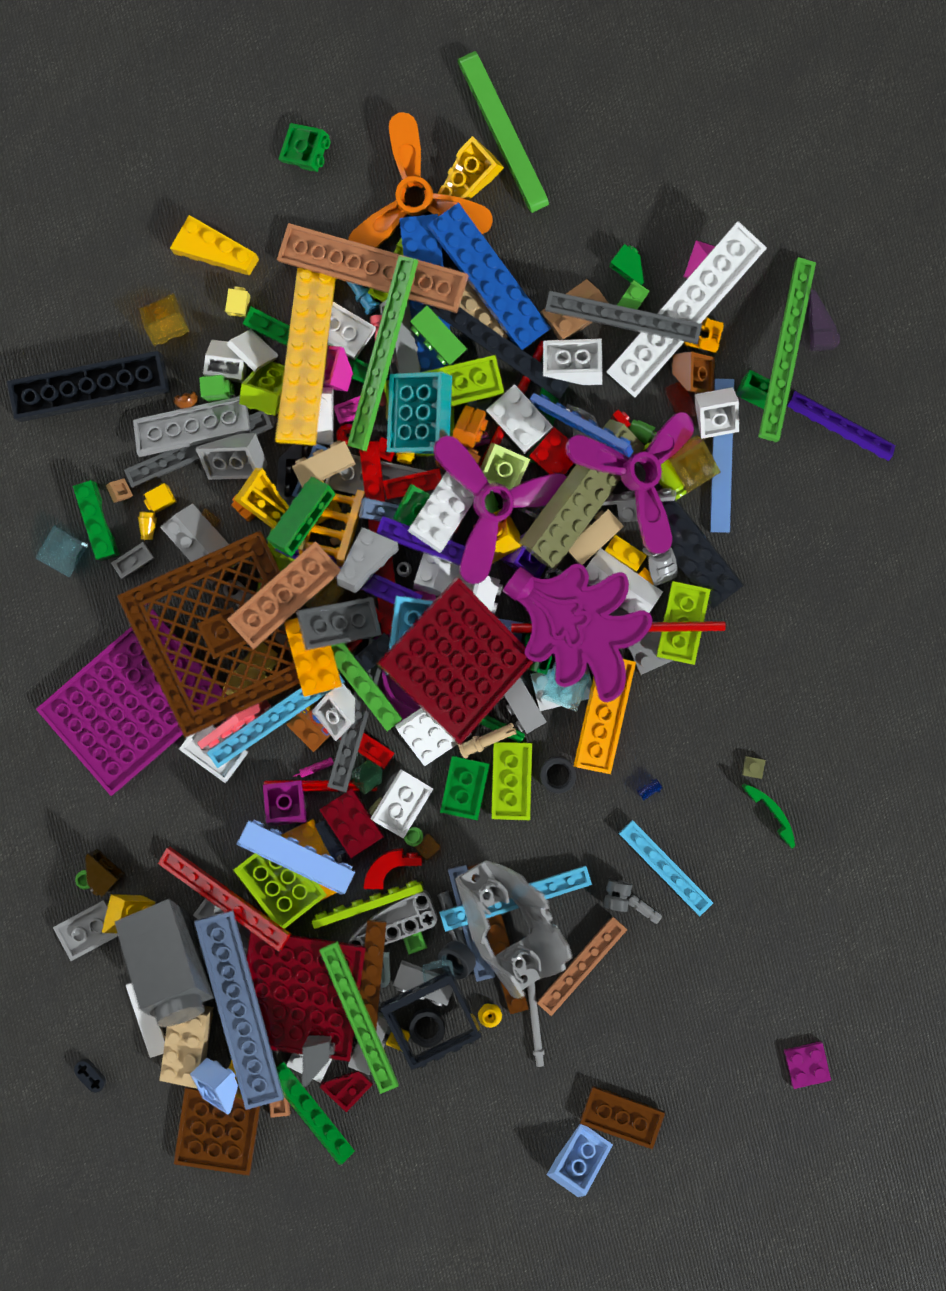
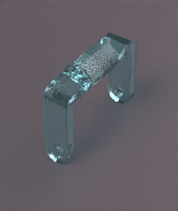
M438 960L423 965L422 975L424 982L427 981L425 972L427 969L432 970L450 966V970L454 975L452 962L450 960Z

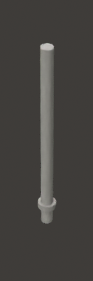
M534 982L527 987L535 1049L533 1050V1055L536 1058V1066L542 1067L544 1066L543 1055L545 1053L541 1043Z

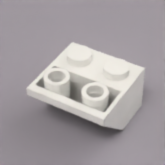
M211 340L205 356L203 375L205 377L223 375L229 381L243 383L246 378L247 364L228 347V342Z

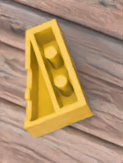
M263 468L254 469L234 498L236 502L272 529L275 528L281 516L289 508L286 501L277 492L275 485L266 476Z

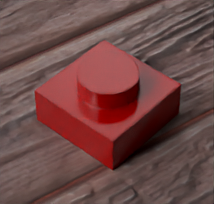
M617 410L611 417L614 421L625 424L627 428L631 425L629 422L630 418L624 411L621 413Z
M381 437L379 440L380 458L391 463L395 453L387 452V439Z

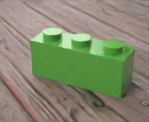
M428 306L410 321L412 325L410 327L411 331L417 337L419 335L425 340L423 342L430 351L434 349L438 354L436 358L443 365L447 364L450 366L467 350Z

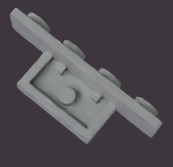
M664 488L657 491L661 501H673L676 498V490ZM625 491L621 494L611 493L603 503V505L617 504L620 522L638 521L635 493L632 491Z

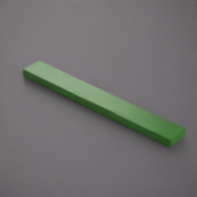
M338 941L320 948L319 951L380 1094L398 1087V1081Z

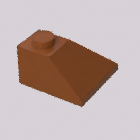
M695 352L673 354L672 374L687 391L695 393L714 391L715 357Z

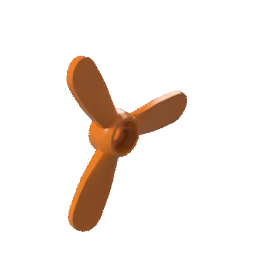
M401 112L395 114L389 121V134L393 155L403 179L397 186L396 200L362 222L352 231L349 240L378 248L400 225L399 218H405L407 215L412 217L422 216L427 212L438 214L439 217L458 202L481 234L488 232L493 223L490 210L485 206L460 197L435 194L430 184L421 178V147L417 123L409 113ZM418 186L425 189V199L421 206L411 207L404 204L407 188Z

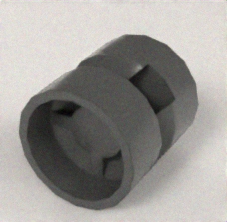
M608 879L606 889L608 895H605L603 907L627 912L629 905L627 897L631 895L632 884Z

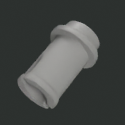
M401 562L398 564L397 573L400 576L407 577L411 574L412 568L409 563ZM402 566H407L406 572H401Z

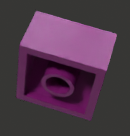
M302 781L263 785L265 817L268 826L307 822Z

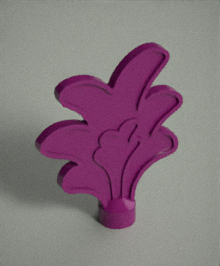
M581 564L571 565L562 574L551 579L535 578L531 573L520 567L509 580L503 592L522 604L530 615L532 633L525 649L527 659L533 662H542L554 654L556 660L555 681L560 687H569L576 684L583 677L586 665L588 664L594 676L599 699L602 702L615 700L621 695L626 681L625 664L618 649L627 648L638 643L647 634L652 624V616L643 610L623 616L610 615L626 599L629 590L627 575L623 572H618L608 576L596 585L586 587L589 582V575Z

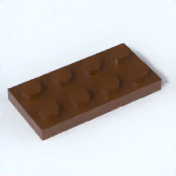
M592 1086L580 1119V1124L653 1149L665 1111Z

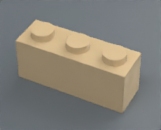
M340 440L330 445L331 448L325 451L323 449L317 450L313 453L312 457L308 459L304 457L295 462L296 465L292 467L302 488L311 476L323 481L356 465L345 441L342 443Z
M609 509L606 512L601 510L594 517L596 521L592 525L588 524L567 552L578 564L583 565L624 527Z

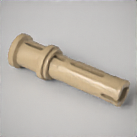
M510 723L481 737L473 736V739L458 744L459 750L464 758H468V755L472 753L482 752L484 747L515 735L516 729Z

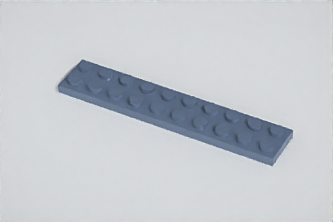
M234 911L195 920L194 923L245 1109L283 1100L284 1094Z

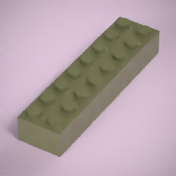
M609 419L604 428L611 430L614 436L618 438L622 436L629 440L633 449L632 454L641 452L645 446L625 424ZM576 464L519 543L540 563L555 570L619 483L621 476L599 472Z

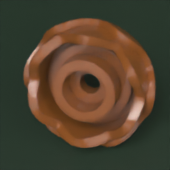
M192 392V394L185 393L182 396L176 395L174 403L180 409L196 405L198 395L195 392Z

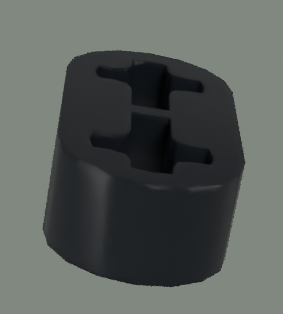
M82 1059L75 1065V1075L91 1092L96 1093L104 1088L106 1078L90 1060ZM86 1065L88 1067L86 1071L81 1072V1066ZM99 1079V1085L94 1086V1080L96 1081Z

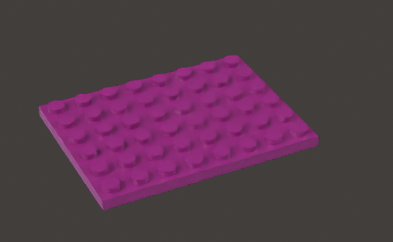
M154 609L151 610L150 614L159 616ZM149 617L156 630L159 620ZM162 621L159 631L169 635L171 629ZM132 627L36 708L38 713L110 796L119 791L183 735ZM158 635L164 647L167 637ZM171 639L167 649L177 652L181 642ZM183 645L181 654L191 657L192 653ZM166 652L173 665L176 655ZM179 657L176 667L186 670L189 660ZM192 661L189 671L199 674L202 665ZM204 669L202 676L213 679L207 670ZM175 670L180 682H182L184 673ZM188 674L184 684L195 687L198 678ZM201 679L197 689L208 692L211 682ZM214 683L211 694L221 697L223 689L220 685ZM184 688L190 701L193 690ZM196 692L193 702L203 705L206 695ZM209 696L207 705L216 702L219 699ZM192 705L194 711L201 709Z

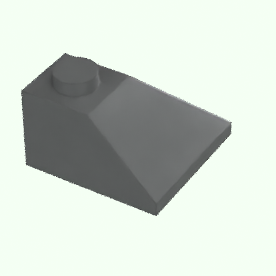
M308 1035L303 1046L302 1086L306 1087L329 1062L331 1055H334L335 1043H331L332 1036Z

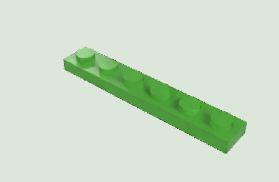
M345 643L332 645L337 668L386 731L403 720Z

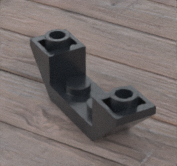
M294 444L279 458L277 492L289 507L293 499L296 498L289 497L292 494V485L289 484L290 476L293 475L291 463H295L301 458L309 457V447L305 444Z

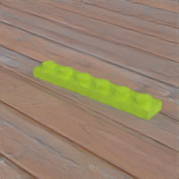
M417 880L406 883V887L399 889L396 886L388 889L386 894L381 895L379 892L369 896L370 899L355 900L351 902V906H338L333 909L334 912L328 914L326 911L315 915L316 918L312 920L313 927L316 929L423 892L422 881L417 883Z

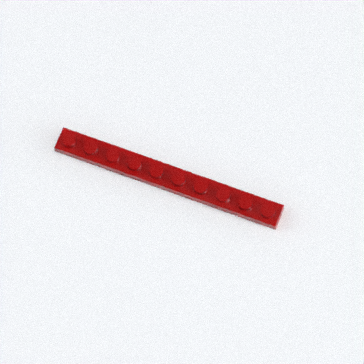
M370 441L367 451L359 449L365 498L386 502L379 442ZM368 519L369 530L376 533L380 521ZM391 556L386 561V564L382 568L380 567L375 574L396 583L393 557ZM378 598L379 611L385 616L381 621L382 634H390L392 632L395 605Z

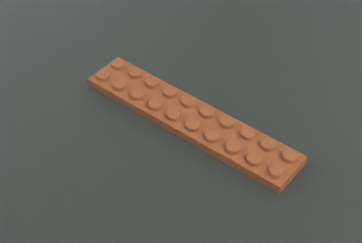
M288 223L277 261L389 293L398 256L403 255ZM418 260L408 299L457 313L469 275Z

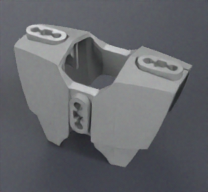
M486 860L455 879L471 937L481 954L480 957L491 966L512 997L521 998L525 996L522 990L540 978L558 974L566 969L565 963L572 958L569 945L563 938L558 926L550 924L552 916L547 910L549 908L548 901L539 890L528 884L522 875L500 864ZM473 874H475L476 882L471 879ZM511 898L521 910L529 928V935L494 956L487 938H485L486 932L490 928L485 914H491L487 909L488 907L498 902L509 903L508 899Z

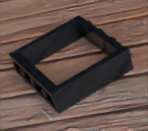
M451 970L381 1003L380 1009L411 1070L419 1067L423 1068L432 1060L438 1061L445 1054L457 1052L468 1043L474 1044V1041L481 1037V1029ZM450 984L472 1029L415 1056L393 1011Z

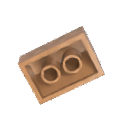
M587 279L566 293L567 295L608 303L600 290ZM545 309L540 312L559 340H568L592 323V321L546 312Z

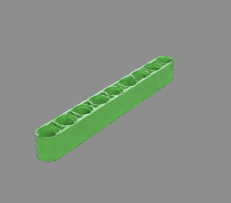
M473 51L459 58L460 69L529 211L533 213L548 206V198L477 52Z

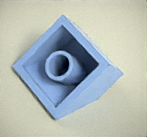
M206 1058L190 1075L202 1098L224 1113L229 1114L238 1087L235 1080L236 1076L231 1069L223 1068L218 1061L215 1060L213 1062Z

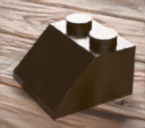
M98 849L85 856L87 885L94 895L103 897L116 886L125 873Z

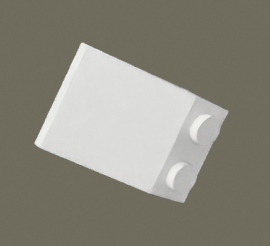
M602 340L543 341V375L580 385H602Z
M323 387L317 444L331 445L334 443L333 388Z
M423 553L413 589L439 596L456 577L460 578L472 592L475 584L467 583L462 579L459 565Z

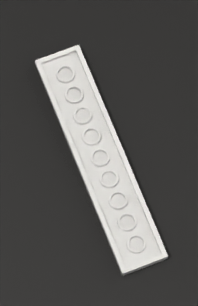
M736 222L657 314L701 323L767 247L744 226ZM640 332L606 372L631 395L636 397L684 341Z

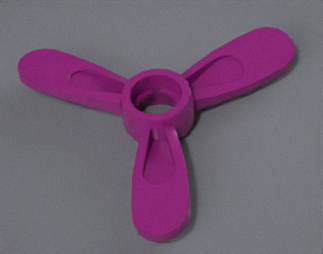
M676 413L658 431L645 452L634 453L630 457L583 435H576L569 439L566 444V452L570 460L599 472L620 475L624 485L628 489L635 491L637 520L646 549L653 554H661L670 549L672 544L670 525L654 486L661 479V464L677 453L691 438L694 432L692 418L686 413ZM636 462H639L645 469L646 479L644 482L638 480L635 475L634 466Z
M444 436L439 438L434 445V455L437 461L457 482L475 495L473 507L479 519L467 540L460 564V575L467 583L479 584L487 578L496 548L498 522L506 519L514 507H539L547 505L567 476L559 473L531 479L511 489L499 483H489L466 448L453 436ZM491 490L500 494L503 499V507L497 515L490 513L485 508L484 500Z

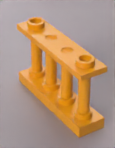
M358 489L355 496L349 497L335 493L336 495L332 499L333 501L350 504V507H352L350 513L344 514L325 509L321 515L344 521L347 524L345 530L338 531L314 525L298 547L299 555L313 544L308 541L311 532L338 538L341 541L340 548L336 547V549L323 545L319 546L327 555L334 556L337 560V566H343L350 552L360 519L361 500L365 498V491Z

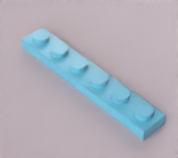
M633 820L619 832L627 843L699 916L713 904Z

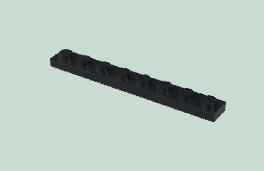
M437 307L433 308L432 311L436 316L557 399H560L569 386L570 382L544 376L542 363L459 307L457 313Z

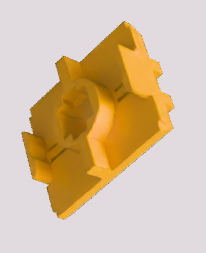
M705 318L700 323L702 324L701 331L708 332V338L699 336L698 344L684 342V345L716 353L724 325L722 322Z

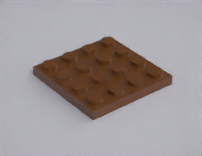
M186 1086L174 1164L250 1176L261 1106L246 1110L243 1099L235 1097L231 1112L226 1114L204 1100L198 1088Z

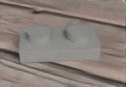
M142 542L111 562L120 578L124 579L155 558L145 542Z

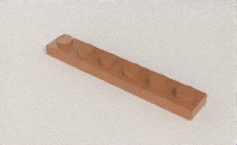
M612 916L540 997L537 1004L552 1016L622 937L627 928Z

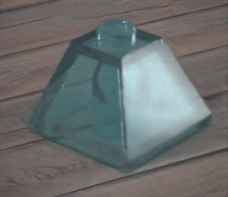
M54 525L35 559L70 577L88 544Z
M554 662L540 698L577 712L590 676L584 674L576 684L569 687H560L555 681L556 662Z

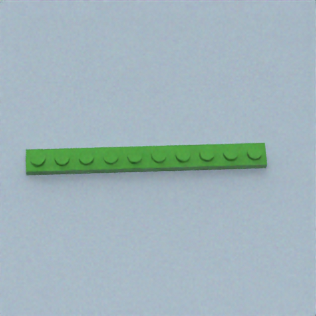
M398 256L347 446L367 451L418 260L414 258Z
M800 257L795 260L758 436L774 442H778L781 435L816 262Z

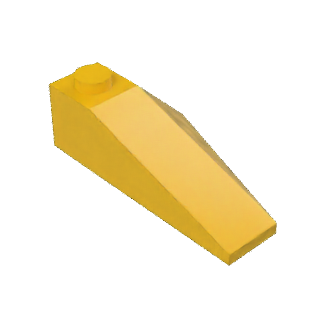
M472 136L458 151L457 158L452 168L450 167L449 175L438 194L470 200L489 184L504 167L489 150Z

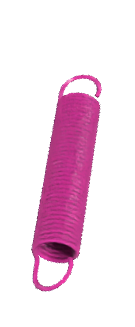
M328 758L299 770L300 776L304 777L334 765L332 758Z

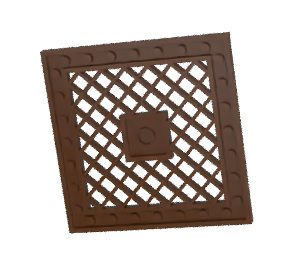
M261 530L117 596L185 738L300 684L294 659L292 663L282 660L285 650L292 652L291 648L287 647L288 637L284 645L274 642L276 633L287 636L285 631L277 628L273 633L271 641L267 639L262 641L269 644L265 654L256 651V648L245 647L244 645L248 643L227 620L235 613L233 607L227 609L229 601L239 604V609L245 604L244 600L247 593L251 595L257 593L248 590L252 580L261 583V590L264 585H267L280 573L279 567ZM251 557L253 562L248 561L246 559ZM239 563L237 571L228 568ZM243 563L253 566L250 575L240 572ZM256 568L262 580L253 577ZM222 571L219 579L211 576ZM225 571L235 574L232 584L222 580ZM238 576L248 579L246 588L235 585ZM204 579L201 587L193 585L194 583ZM208 579L217 582L214 592L204 589ZM221 584L231 587L228 596L218 593ZM186 587L183 595L174 593ZM189 588L200 591L197 600L186 597ZM234 589L244 592L241 601L231 598ZM203 592L213 595L210 605L200 602ZM168 595L165 604L157 601ZM172 596L182 599L179 608L169 606ZM216 597L226 600L223 609L213 606ZM185 600L195 603L192 613L182 610ZM150 604L148 611H146L144 606ZM154 604L164 607L160 617L150 614ZM198 605L208 608L205 618L195 615ZM167 609L177 612L174 622L164 618ZM211 609L220 612L209 618ZM295 612L287 620L297 618V613ZM180 613L190 616L187 626L177 623ZM149 617L159 620L156 630ZM193 618L202 620V622L197 623L199 630L190 627ZM162 621L172 625L169 635L159 631ZM175 626L186 629L182 639L172 636ZM189 631L199 634L195 644L186 641ZM158 635L167 637L164 647ZM202 636L208 648L199 645ZM171 639L181 642L177 652L167 649ZM184 644L194 647L191 657L181 654ZM272 645L282 648L279 658L269 655ZM197 648L207 651L204 661L194 658ZM238 649L235 657L226 655L227 653ZM241 649L252 652L248 662L238 659ZM166 652L176 655L173 665ZM210 653L213 659L220 657L217 666L207 663ZM254 654L265 657L261 667L251 663ZM179 657L189 660L186 670L176 667ZM223 658L234 661L231 670L220 667ZM268 658L278 661L275 671L264 668ZM192 661L202 664L199 674L189 671ZM237 662L247 665L244 675L233 672ZM280 663L289 665V667L278 672ZM205 666L216 669L213 679L202 676ZM250 667L260 670L257 680L247 677ZM175 670L184 673L182 682H180ZM219 670L229 674L226 684L216 681ZM263 671L272 674L260 680ZM188 674L198 678L195 687L184 684ZM232 675L242 678L239 688L229 685ZM201 679L211 682L208 692L197 689ZM245 679L254 682V684L242 689ZM214 683L224 686L221 697L211 694ZM184 688L193 690L190 701ZM227 688L237 691L224 697ZM196 692L206 695L203 705L193 702ZM209 696L219 699L218 701L207 705ZM192 705L201 709L194 711Z

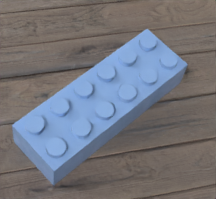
M256 820L248 821L237 845L339 894H345L355 873L351 870L352 867L343 862L337 864L333 862L335 858L327 854L322 856L316 854V849L308 845L302 847L298 845L299 841L294 838L288 837L285 839L281 837L282 833L271 828L269 831L263 828L264 824Z

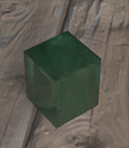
M370 760L351 772L352 783L364 795L382 783V769L378 764H374Z

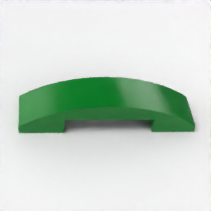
M743 784L742 787L750 798L756 803L762 799L782 825L777 832L790 848L795 847L791 826L780 807L762 791Z

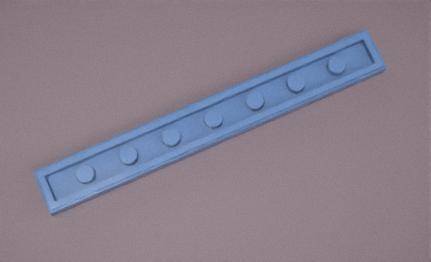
M734 379L714 380V391L732 387L734 389ZM733 433L713 436L710 532H730Z

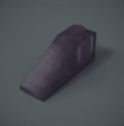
M810 290L808 299L810 351L834 350L840 343L839 332L837 333V327L817 292Z

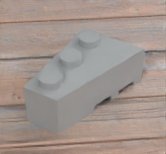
M362 527L337 576L338 586L357 593L373 577V574L380 567L382 568L393 554L395 555L398 552V542Z

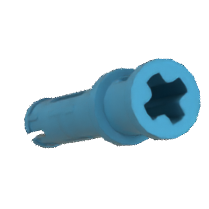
M347 282L356 294V301L360 302L364 307L366 315H370L378 310L380 303L376 302L368 294V288Z

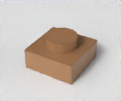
M125 478L106 485L114 503L133 496Z

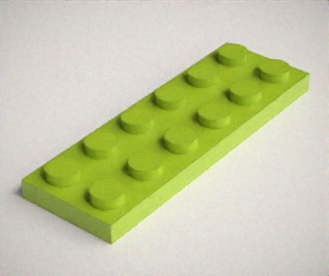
M495 355L421 372H444L452 376L451 406L504 394ZM387 380L384 385L387 404H389V380Z

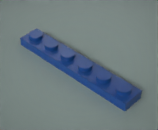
M533 393L530 401L537 409L627 457H630L633 453L630 445L631 442L626 438L614 436L611 430L599 428L598 424L594 421L582 419L579 413L567 411L565 406L560 403L554 404L550 402L551 400L543 394L539 396Z

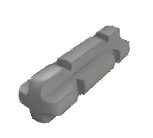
M635 895L629 897V905L635 907L645 917L650 918L655 924L661 920V914L657 911L654 912L653 908L643 901H639V898Z

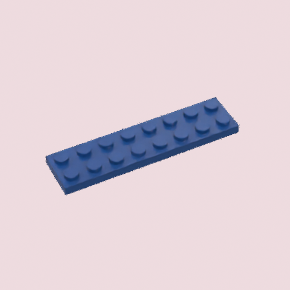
M459 202L427 225L460 272L469 275L467 281L514 345L523 350L551 329Z
M438 214L399 218L404 256L444 267L441 244L427 227L430 222L438 217ZM409 300L411 320L426 306L433 310L434 306ZM439 318L450 330V325L441 318ZM414 334L415 344L418 347V362L421 366L420 373L448 366L447 364L443 365L436 358L438 354L434 349L430 351L423 342L425 340L421 335L417 337Z

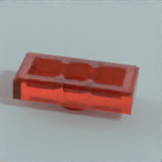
M679 381L664 388L675 413H686L691 418L697 416L696 408L688 391Z

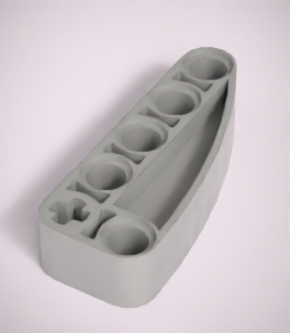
M424 890L391 903L368 920L387 921L386 945L432 928L436 924L437 913L429 893ZM421 895L425 896L427 902L419 904L416 898ZM426 914L433 916L431 922L424 920ZM408 920H412L416 926L413 929H408L405 923ZM367 921L353 934L348 944L357 940L362 946H365ZM395 927L398 933L394 936L389 935L387 929Z

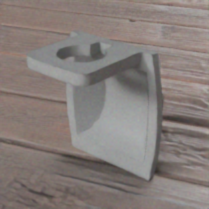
M671 547L661 554H653L646 548L643 549V553L649 556V571L654 586L677 577V563Z

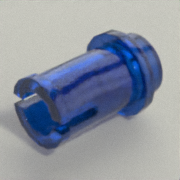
M652 779L651 783L637 790L643 801L656 792H661L660 790L663 787L658 779Z

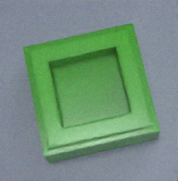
M422 931L403 938L409 955L427 948Z

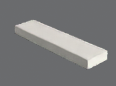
M132 983L126 985L148 1054L150 1058L161 1055L164 1052L165 1035L162 1027L158 1026L156 1018L139 1010Z

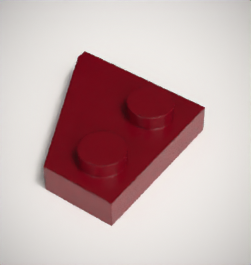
M356 1070L323 1082L320 1088L347 1112L373 1085V1082L363 1072Z

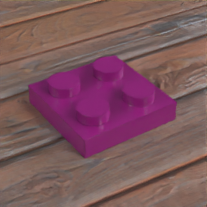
M821 1041L784 1050L793 1089L831 1081L824 1046Z

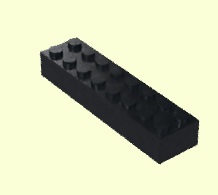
M159 351L7 381L13 417L19 422L170 393L164 358Z

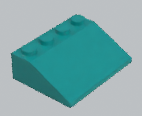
M444 372L390 374L387 452L434 454L436 441L441 437L450 436L451 375Z

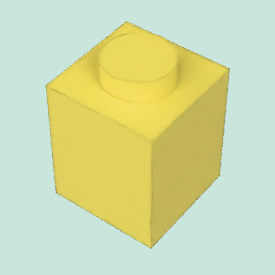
M228 288L225 312L229 316L246 318L250 294L245 288Z

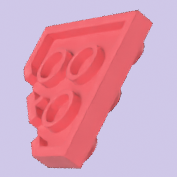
M264 700L235 714L197 742L201 749L207 746L209 748L214 747L220 743V738L224 739L232 733H236L243 728L244 724H248L264 714L265 710L271 705L267 700Z

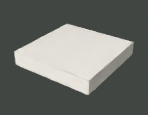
M252 329L229 340L227 344L254 372L278 357V354Z

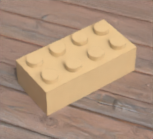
M203 1005L204 1012L196 1018L167 1027L160 1081L197 1088L190 1074L207 1057L214 1007Z

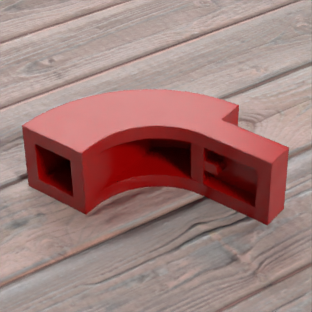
M403 848L385 852L371 865L365 878L364 889H383L385 876L391 869L398 866H422V856H418L416 852H409L407 856H403Z

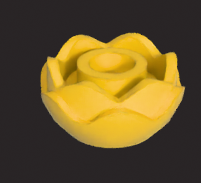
M487 1003L478 1011V1018L483 1026L492 1028L500 1023L502 1013L497 1005Z

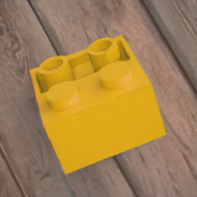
M510 515L498 522L496 548L492 564L522 547L519 543L520 533Z

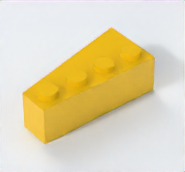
M190 215L170 247L175 255H182L196 261H203L210 265H217L249 276L259 260L257 254Z

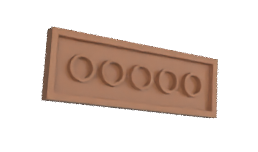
M315 541L227 620L246 642L255 649L333 580L341 569Z

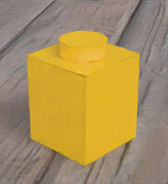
M165 483L144 494L146 497L144 502L149 510L152 509L156 513L177 502L169 486Z

